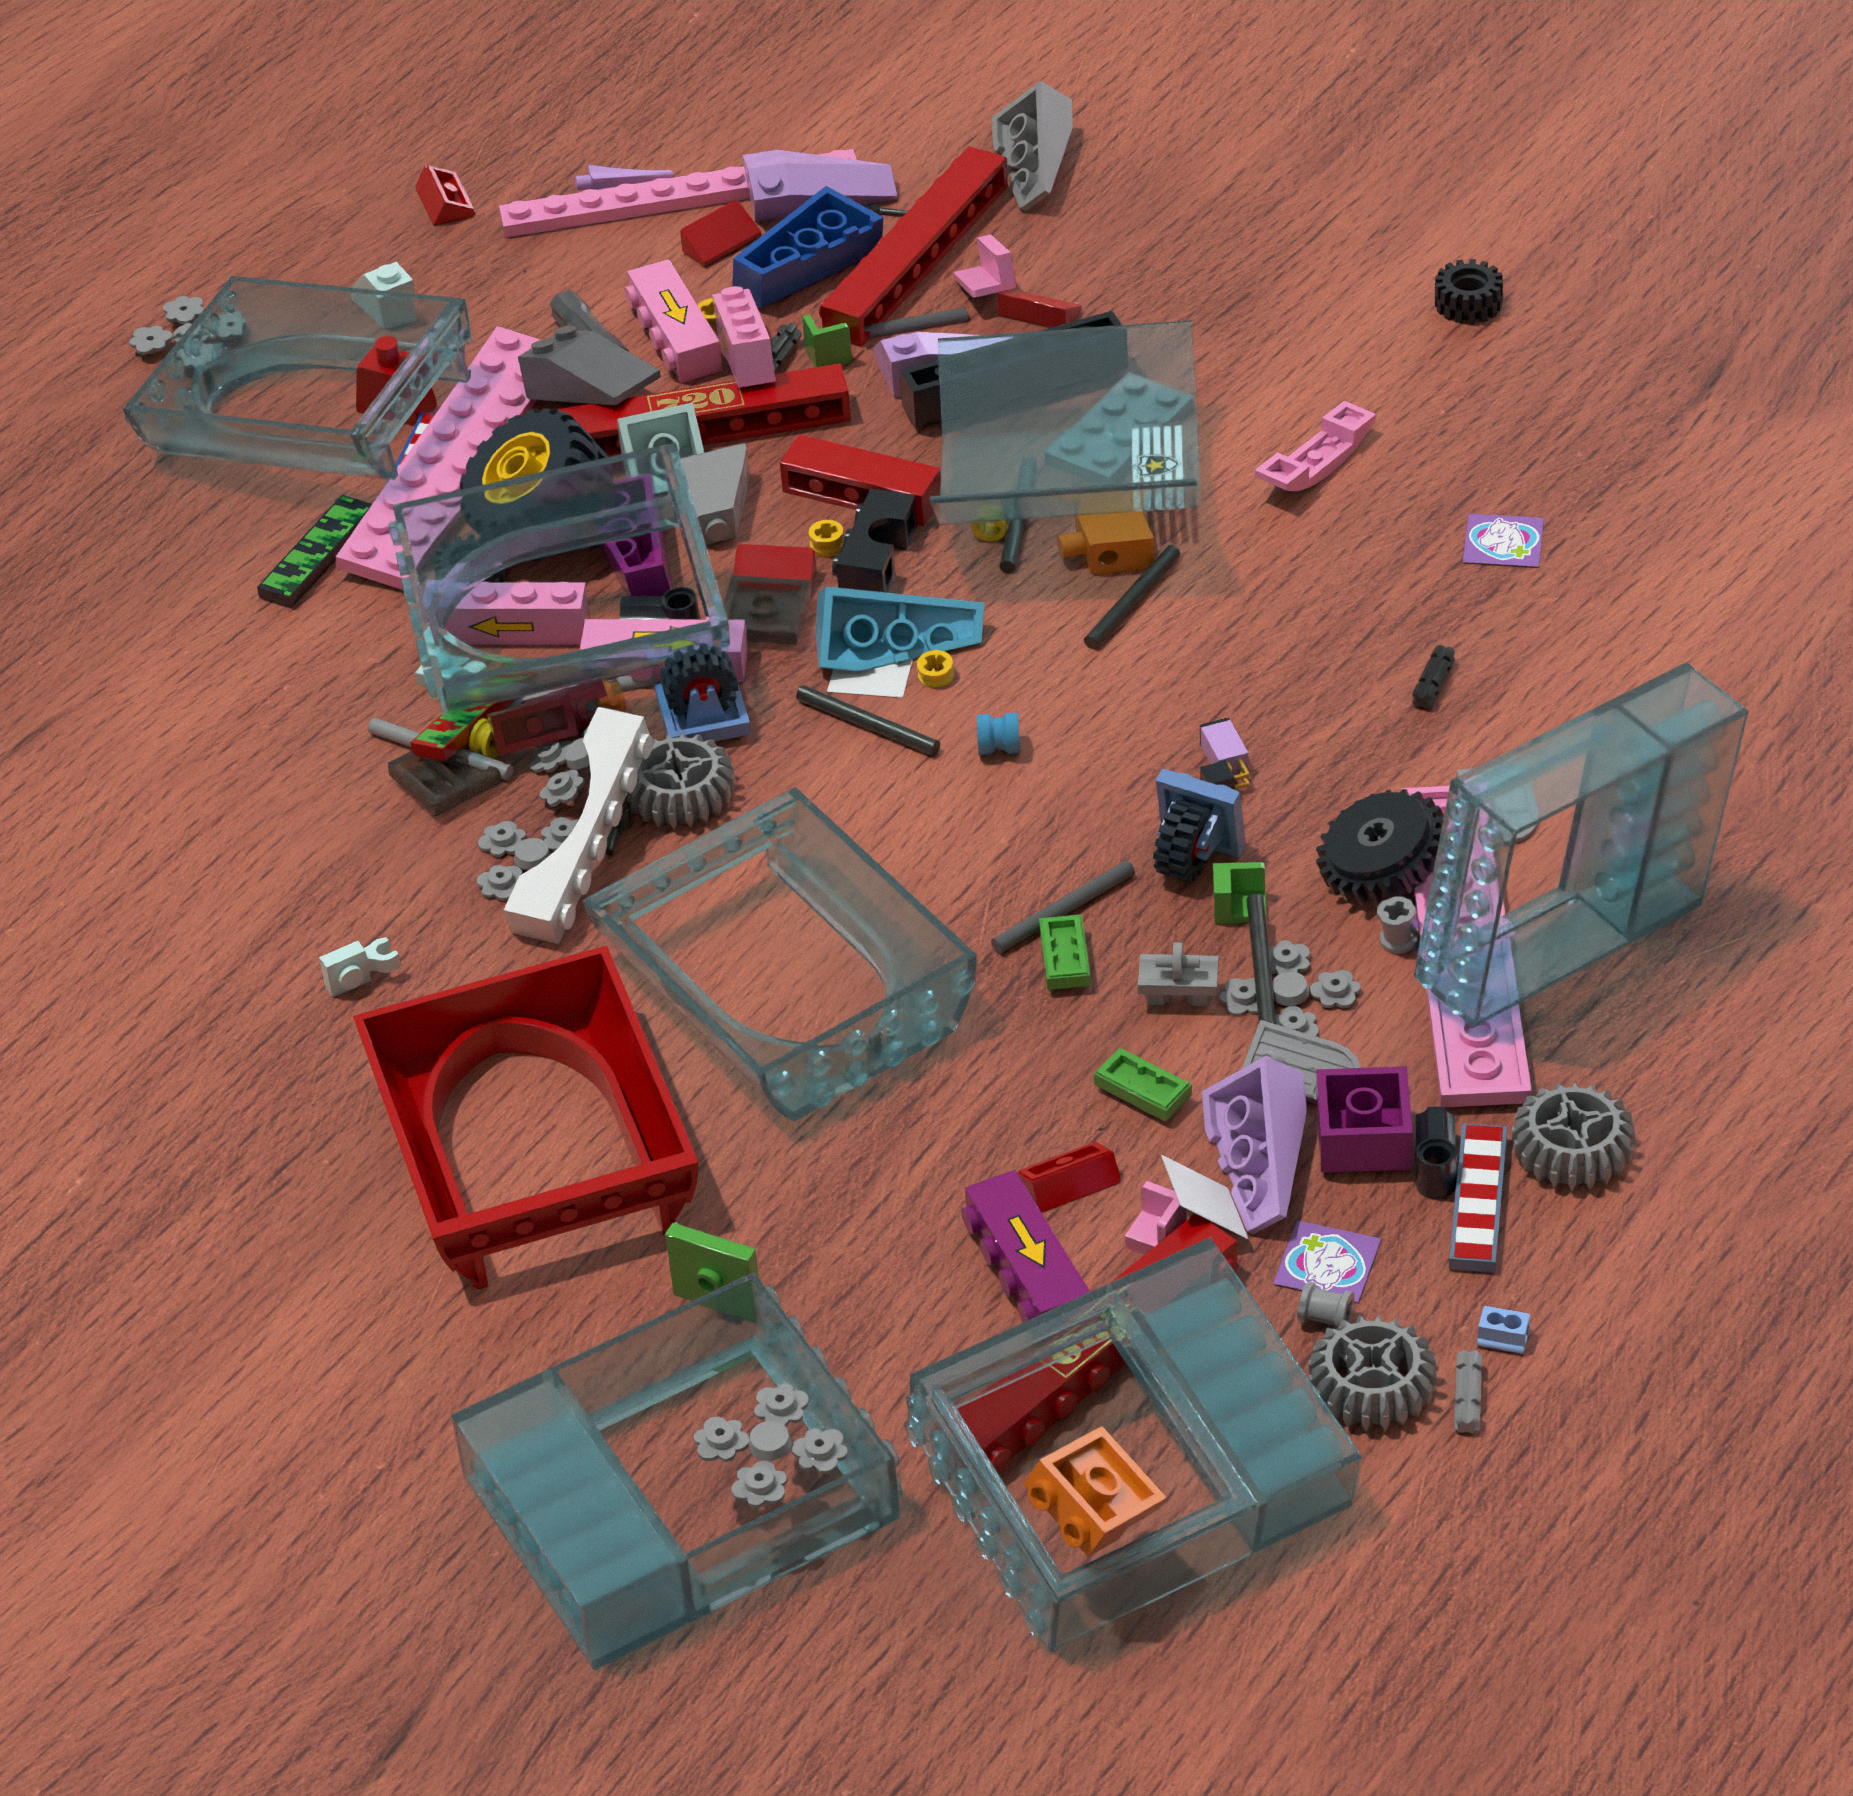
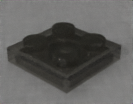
M732 575L719 620H745L748 642L797 645L811 595L810 580Z

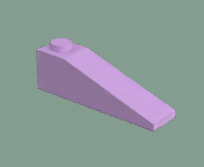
M784 150L742 155L755 222L787 217L825 186L830 187L860 205L897 200L892 168L889 164Z
M915 332L880 340L872 349L873 356L893 397L898 398L902 397L900 370L1016 337Z
M1264 1056L1202 1091L1205 1132L1209 1141L1215 1143L1221 1157L1217 1161L1221 1170L1228 1173L1233 1184L1232 1197L1246 1231L1253 1235L1287 1216L1307 1114L1303 1072L1268 1056Z

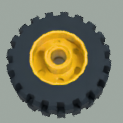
M543 408L542 411L538 409L526 411L524 416L516 415L508 419L509 423L505 426L499 425L491 432L493 435L486 442L483 440L478 445L476 455L469 458L466 464L467 472L461 476L459 483L461 490L458 492L459 506L461 507V514L464 520L486 542H489L494 547H502L505 558L514 561H535L536 557L546 559L553 556L554 551H563L571 546L570 542L576 537L580 538L587 532L585 528L589 523L596 521L600 515L599 508L601 504H606L609 496L607 488L611 487V463L605 450L571 415L556 409Z

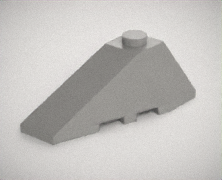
M1039 81L992 117L994 149L1001 156L1007 158V172L1011 177L1010 186L1019 208L1025 212L1051 193L1073 128L1072 99L1042 81Z

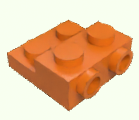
M1103 1426L1040 1459L1023 1483L1028 1489V1499L1033 1507L1040 1511L1046 1510L1060 1525V1533L1065 1543L1074 1548L1079 1547L1087 1557L1119 1540L1129 1526L1159 1510L1167 1499Z

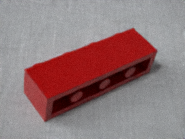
M800 434L780 461L782 492L854 510L857 509L859 503H864L870 489L911 494L916 497L917 524L920 526H925L943 499L941 468Z

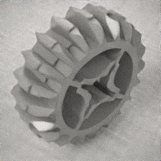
M684 732L677 738H671L667 734L665 740L658 741L653 739L651 753L647 759L642 760L637 771L636 786L633 792L627 793L626 798L627 803H631L633 814H640L643 822L653 820L657 827L669 823L673 829L678 824H687L691 828L694 821L699 820L707 823L709 814L720 815L721 808L729 805L735 788L734 767L725 752V748L717 747L714 739L703 741L700 734L693 738H687Z
M1574 1081L1571 1087L1566 1088L1556 1082L1553 1091L1540 1087L1536 1097H1526L1523 1107H1518L1515 1115V1125L1512 1126V1140H1514L1516 1159L1521 1160L1525 1172L1534 1171L1537 1182L1547 1178L1550 1179L1553 1189L1560 1183L1569 1185L1571 1191H1573L1577 1184H1584L1591 1190L1596 1180L1608 1185L1612 1175L1621 1176L1622 1170L1626 1164L1630 1163V1159L1633 1156V1146L1636 1140V1132L1633 1126L1634 1121L1631 1112L1626 1111L1623 1100H1613L1610 1090L1598 1093L1594 1083L1587 1089L1579 1088L1576 1081Z
M1359 1314L1354 1324H1350L1342 1319L1338 1330L1327 1328L1323 1339L1316 1340L1313 1354H1311V1359H1309L1308 1373L1310 1374L1309 1386L1312 1389V1394H1315L1318 1407L1327 1408L1330 1419L1343 1416V1421L1347 1428L1355 1422L1362 1423L1365 1432L1371 1424H1379L1386 1431L1391 1421L1404 1427L1408 1415L1419 1417L1422 1406L1429 1405L1432 1391H1434V1386L1437 1383L1436 1359L1433 1351L1429 1350L1426 1337H1417L1414 1326L1401 1329L1398 1317L1390 1323L1383 1322L1380 1314H1378L1374 1321H1365ZM1399 1367H1402L1408 1373L1405 1377L1398 1373ZM1340 1368L1347 1372L1345 1378L1338 1374Z

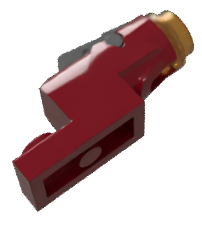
M607 678L596 679L574 687H567L546 695L523 700L519 706L487 714L496 753L502 756L578 735L577 730L589 727L598 707L618 710L620 712L625 711V699L620 683L617 679L608 681Z

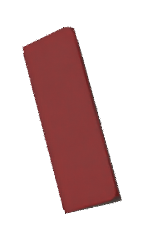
M429 165L424 166L415 187L432 224L441 225L473 217L475 210L457 173Z
M733 200L683 227L680 231L682 251L704 267L762 236L761 230L737 200Z
M1015 289L999 292L997 296L998 315L1050 328L1073 322L1082 310V305Z
M739 544L735 554L732 592L811 595L817 571L814 548Z
M1096 1141L1023 1168L1017 1172L1039 1210L1043 1212L1118 1184L1121 1179L1114 1152Z

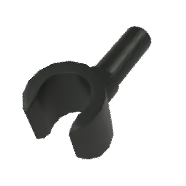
M630 802L622 810L618 825L616 827L612 826L607 837L606 855H613L621 832L632 827Z

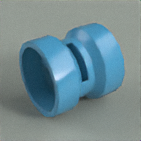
M1018 712L1005 713L999 718H993L990 714L977 715L979 755H991L995 748L1004 750L1007 754L1020 753Z

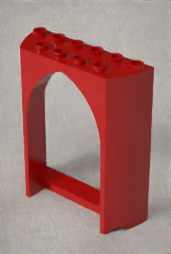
M607 945L353 1016L436 1249L449 1269L452 1271L456 1270L468 1278L473 1287L477 1289L489 1287L483 1256L648 1208L653 1209L664 1236L672 1223L677 1224L676 1218L679 1216L685 1203H691L697 1185L699 1162ZM521 1053L544 1057L579 1072L599 1089L613 1111L635 1166L467 1214L438 1136L441 1113L448 1097L459 1081L471 1069L493 1054Z

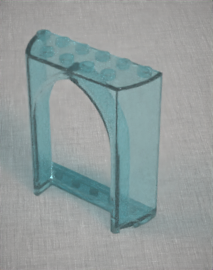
M231 276L123 408L125 420L131 425L137 436L148 447L158 453L395 480L398 472L389 446L391 440L437 380L467 383L471 378V369H467L465 362V343H472L466 299ZM383 336L396 338L399 350L410 353L352 430L214 415L210 411L211 404L220 397L244 384L270 375L318 368L357 371L358 364L375 346V341Z
M676 443L392 505L396 521L388 523L393 546L401 545L402 547L401 552L395 553L400 576L408 575V577L401 578L402 587L408 607L415 605V607L408 609L415 637L423 636L415 640L422 667H430L423 670L430 700L438 698L442 715L663 666L668 657L675 660L673 652L680 649L684 654L687 652L686 646L690 645L694 646V650H699L701 643H707L709 651L713 645L718 646L721 652L729 651L730 634L727 616ZM679 526L707 622L560 655L538 658H516L488 653L460 641L445 629L449 617L459 602L482 581L505 568L544 556Z
M796 787L583 899L585 910L591 922L605 939L779 1113L794 1122L814 1110L826 1106L832 1100L855 1087L863 1085L869 1079L891 1067L899 1065L903 1060L926 1047L936 1044L940 1039L953 1033L963 1016L972 989L976 984L977 954ZM766 850L768 868L874 968L886 989L885 999L807 1042L769 1036L741 1024L723 1011L633 920Z

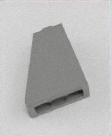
M745 443L670 461L674 492L698 546L701 547L736 538L750 480L748 453Z

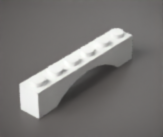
M601 707L597 708L583 738L591 771L589 796L583 813L571 834L555 852L540 864L519 876L504 908L505 916L513 934L559 944L565 930H569L572 927L576 914V905L581 895H585L589 890L592 870L597 860L600 861L604 857L607 837L612 826L616 827L621 819L622 804L627 793L633 792L636 786L637 771L642 760L647 759L651 753L653 738L649 735L644 717Z

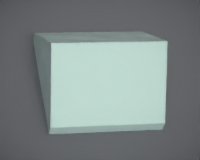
M693 403L617 419L622 462L625 470L629 471L649 466L656 490L673 487L670 461L704 453Z

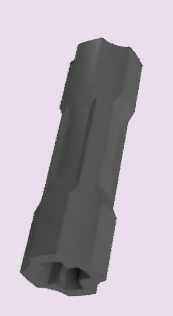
M568 289L566 292L554 296L550 302L552 308L551 316L561 327L576 326L577 330L594 331L629 351L614 334L609 333L591 313L590 307L576 292Z

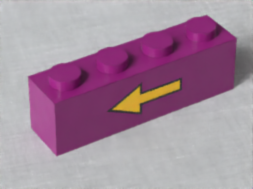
M1015 1170L965 1187L966 1207L961 1209V1214L967 1231L970 1234L976 1233L979 1237L984 1259L988 1265L995 1264L997 1267L999 1280L1005 1294L1008 1297L1014 1295L1018 1302V1312L1026 1328L1033 1327L1039 1339L1043 1338L1091 1299V1292Z

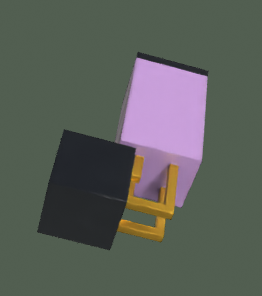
M1229 717L1201 724L1200 746L1210 764L1200 767V780L1216 785H1226L1233 790L1250 786L1247 779L1250 776L1248 770V751ZM1243 779L1244 783L1235 785V780Z

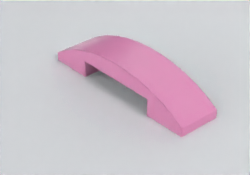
M1343 401L1322 417V427L1319 433L1288 457L1277 452L1255 470V477L1286 491H1300L1319 483L1333 473L1355 451L1376 421V414Z

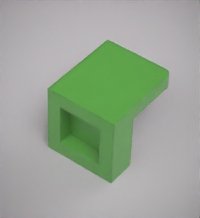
M810 314L802 316L805 351L814 367L852 363L850 329L846 323L818 329Z
M1263 862L1213 863L1215 924L1249 923L1247 897L1252 894L1263 896L1266 916L1265 864Z

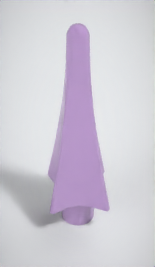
M588 165L589 175L575 176L576 190H599L617 187L621 184L649 182L658 178L668 179L672 178L674 173L671 170H634Z

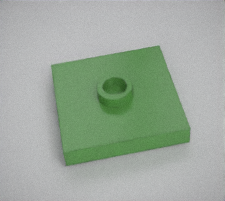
M672 1223L665 1233L673 1294L756 1322L763 1311L756 1249Z

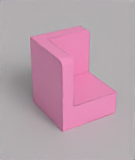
M1146 1181L1141 1188L1142 1211L1125 1235V1248L1144 1255L1187 1220V1209L1180 1206L1175 1191Z

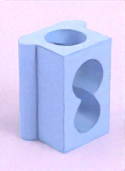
M1484 1306L1478 1326L1477 1346L1524 1354L1531 1326L1530 1314Z

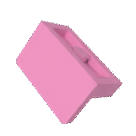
M991 234L977 237L981 266L954 272L955 281L972 297H980L1016 288L1011 252Z

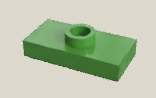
M1082 914L1039 918L1047 990L1091 986Z
M1119 1048L1093 1074L1094 1085L1164 1121H1167L1192 1096L1191 1083L1122 1048Z

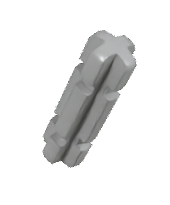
M1462 1350L1457 1354L1454 1428L1459 1433L1469 1432L1473 1434L1480 1429L1482 1355L1476 1350L1471 1352Z

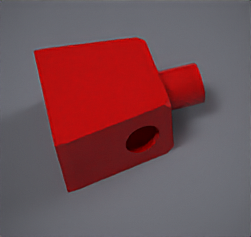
M392 336L380 337L375 341V346L372 347L357 367L356 410L362 414L415 426L421 412L432 413L437 407V400L423 359L419 355L400 351L396 338Z

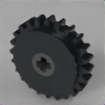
M1390 789L1386 790L1385 793L1370 794V796L1357 800L1347 809L1340 811V815L1335 821L1329 822L1330 828L1328 833H1323L1320 836L1324 845L1316 847L1319 855L1316 863L1327 887L1331 888L1334 895L1342 894L1347 902L1356 897L1359 904H1364L1366 900L1379 904L1381 900L1411 893L1412 889L1421 883L1427 882L1426 878L1432 872H1437L1438 860L1445 859L1447 856L1443 848L1450 846L1451 842L1447 834L1451 832L1439 805L1436 806L1431 797L1424 799L1419 791L1410 796L1407 789H1402L1400 792H1392Z

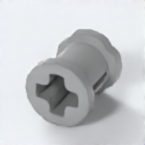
M1395 896L1382 901L1377 909V917L1383 925V930L1379 937L1382 948L1392 954H1405L1412 951L1419 941L1418 931L1413 926V921L1416 918L1415 906L1410 899Z
M1308 1281L1304 1285L1299 1300L1298 1322L1306 1323L1309 1320L1333 1325L1338 1330L1342 1319L1350 1323L1354 1307V1292L1335 1293L1319 1289L1316 1283Z

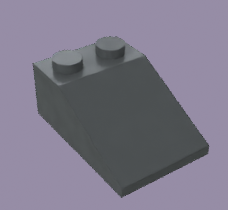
M563 326L556 329L553 336L532 343L531 349L518 356L526 397L532 400L617 405L661 377L659 369L594 331L577 330L576 326Z

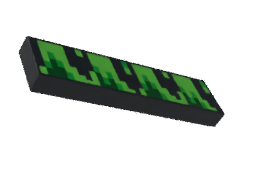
M341 495L257 586L259 598L292 608L336 560L337 554L372 504Z

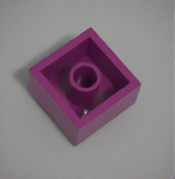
M1407 1066L1316 1069V1110L1321 1173L1412 1170L1413 1129Z

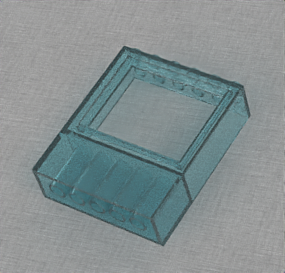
M1686 662L1452 779L1414 977L1423 987L1429 989L1444 1002L1454 1014L1460 1016L1474 1028L1700 907L1749 711ZM1576 804L1558 887L1500 917L1517 834Z
M1211 1237L910 1374L909 1395L906 1396L908 1420L904 1422V1426L911 1443L915 1447L921 1446L928 1456V1466L933 1478L939 1485L945 1483L952 1494L951 1501L958 1518L962 1522L969 1521L976 1533L975 1540L980 1553L987 1561L991 1559L994 1561L1000 1571L999 1578L1004 1591L1009 1598L1018 1599L1024 1609V1620L1029 1631L1035 1638L1041 1636L1050 1651L1351 1507L1362 1460L1359 1451ZM1110 1338L1218 1501L1062 1575L957 1408Z
M754 1272L451 1415L464 1478L593 1670L900 1519L899 1497L903 1493L896 1477V1467L899 1466L900 1461L894 1446L889 1440L882 1441L869 1413L864 1408L858 1410L852 1402L850 1391L841 1377L834 1378L821 1350L817 1346L810 1347L805 1340V1335L799 1321L795 1316L788 1317L785 1314L774 1288L770 1285L765 1287ZM755 1356L777 1386L787 1383L793 1387V1391L800 1390L808 1395L809 1404L803 1410L804 1417L802 1420L809 1430L815 1428L824 1432L828 1429H836L843 1434V1445L847 1447L848 1456L844 1460L838 1461V1469L844 1476L685 1554L599 1431Z

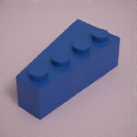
M825 186L733 258L732 287L737 286L749 289L756 306L763 308L860 262L883 237L884 217Z

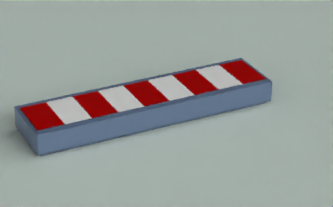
M1462 1123L1449 1256L1450 1270L1496 1272L1508 1126Z

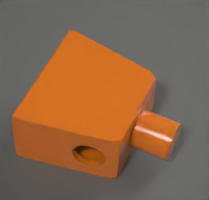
M1133 492L1078 509L1075 513L1076 532L1057 536L1060 557L1065 559L1083 555L1090 573L1093 574L1146 570L1155 561L1154 537L1141 508L1133 509Z

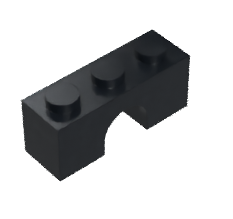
M876 489L869 490L864 503H859L857 506L853 528L846 530L844 547L841 554L836 553L833 560L832 575L838 579V588L888 593L896 575L893 548L907 550L918 526L915 495Z

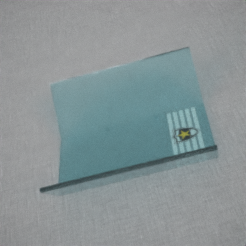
M1192 320L938 338L943 437L940 496H930V502L940 525L1201 507Z

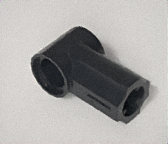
M688 587L672 588L665 592L663 596H622L619 605V619L701 620L697 595L694 590Z
M1427 1107L1424 1112L1416 1115V1187L1426 1197L1444 1198L1455 1191L1457 1182L1455 1115L1447 1112L1444 1107Z

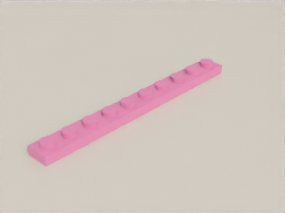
M853 149L834 150L830 153L818 154L857 160ZM743 166L728 167L724 170L705 173L695 172L687 176L668 179L658 178L643 183L621 184L617 187L599 190L588 189L580 193L561 196L551 195L546 198L530 201H514L510 204L499 205L505 238L727 203L733 200L750 199Z

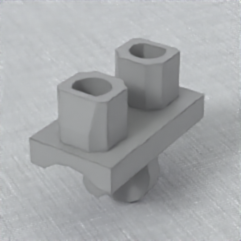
M1183 942L1173 943V954H1140L1138 994L1145 995L1148 1005H1165L1170 1002V995H1187V1002L1192 1006L1208 1007L1212 996H1217L1219 956L1183 955Z

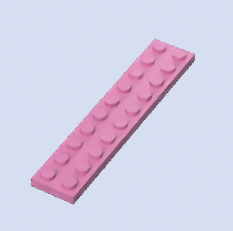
M498 326L495 328L337 554V569L401 590L408 591L461 514L458 493L461 491L459 483L461 476L467 472L466 464L469 458L476 455L478 445L483 440L486 442L493 435L491 432L499 425L505 426L509 423L508 419L516 415H526V411H530L537 402V400L526 397L518 356L531 349V344L540 339Z
M1486 784L1401 788V790L1407 789L1410 796L1419 791L1424 799L1431 797L1435 805H1439L1451 832L1447 834L1451 842L1450 846L1443 848L1447 856L1445 859L1438 860L1437 872H1432L1426 878L1427 882L1421 883L1413 889L1441 1107L1525 1103L1526 1097L1531 1096L1532 1090Z

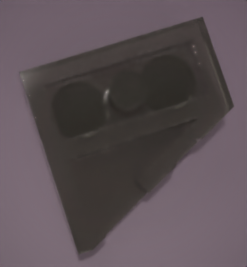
M410 751L388 762L389 775L435 817L501 784V775L498 768L489 766L485 772L468 767V759L456 755L451 756L445 762L421 757Z

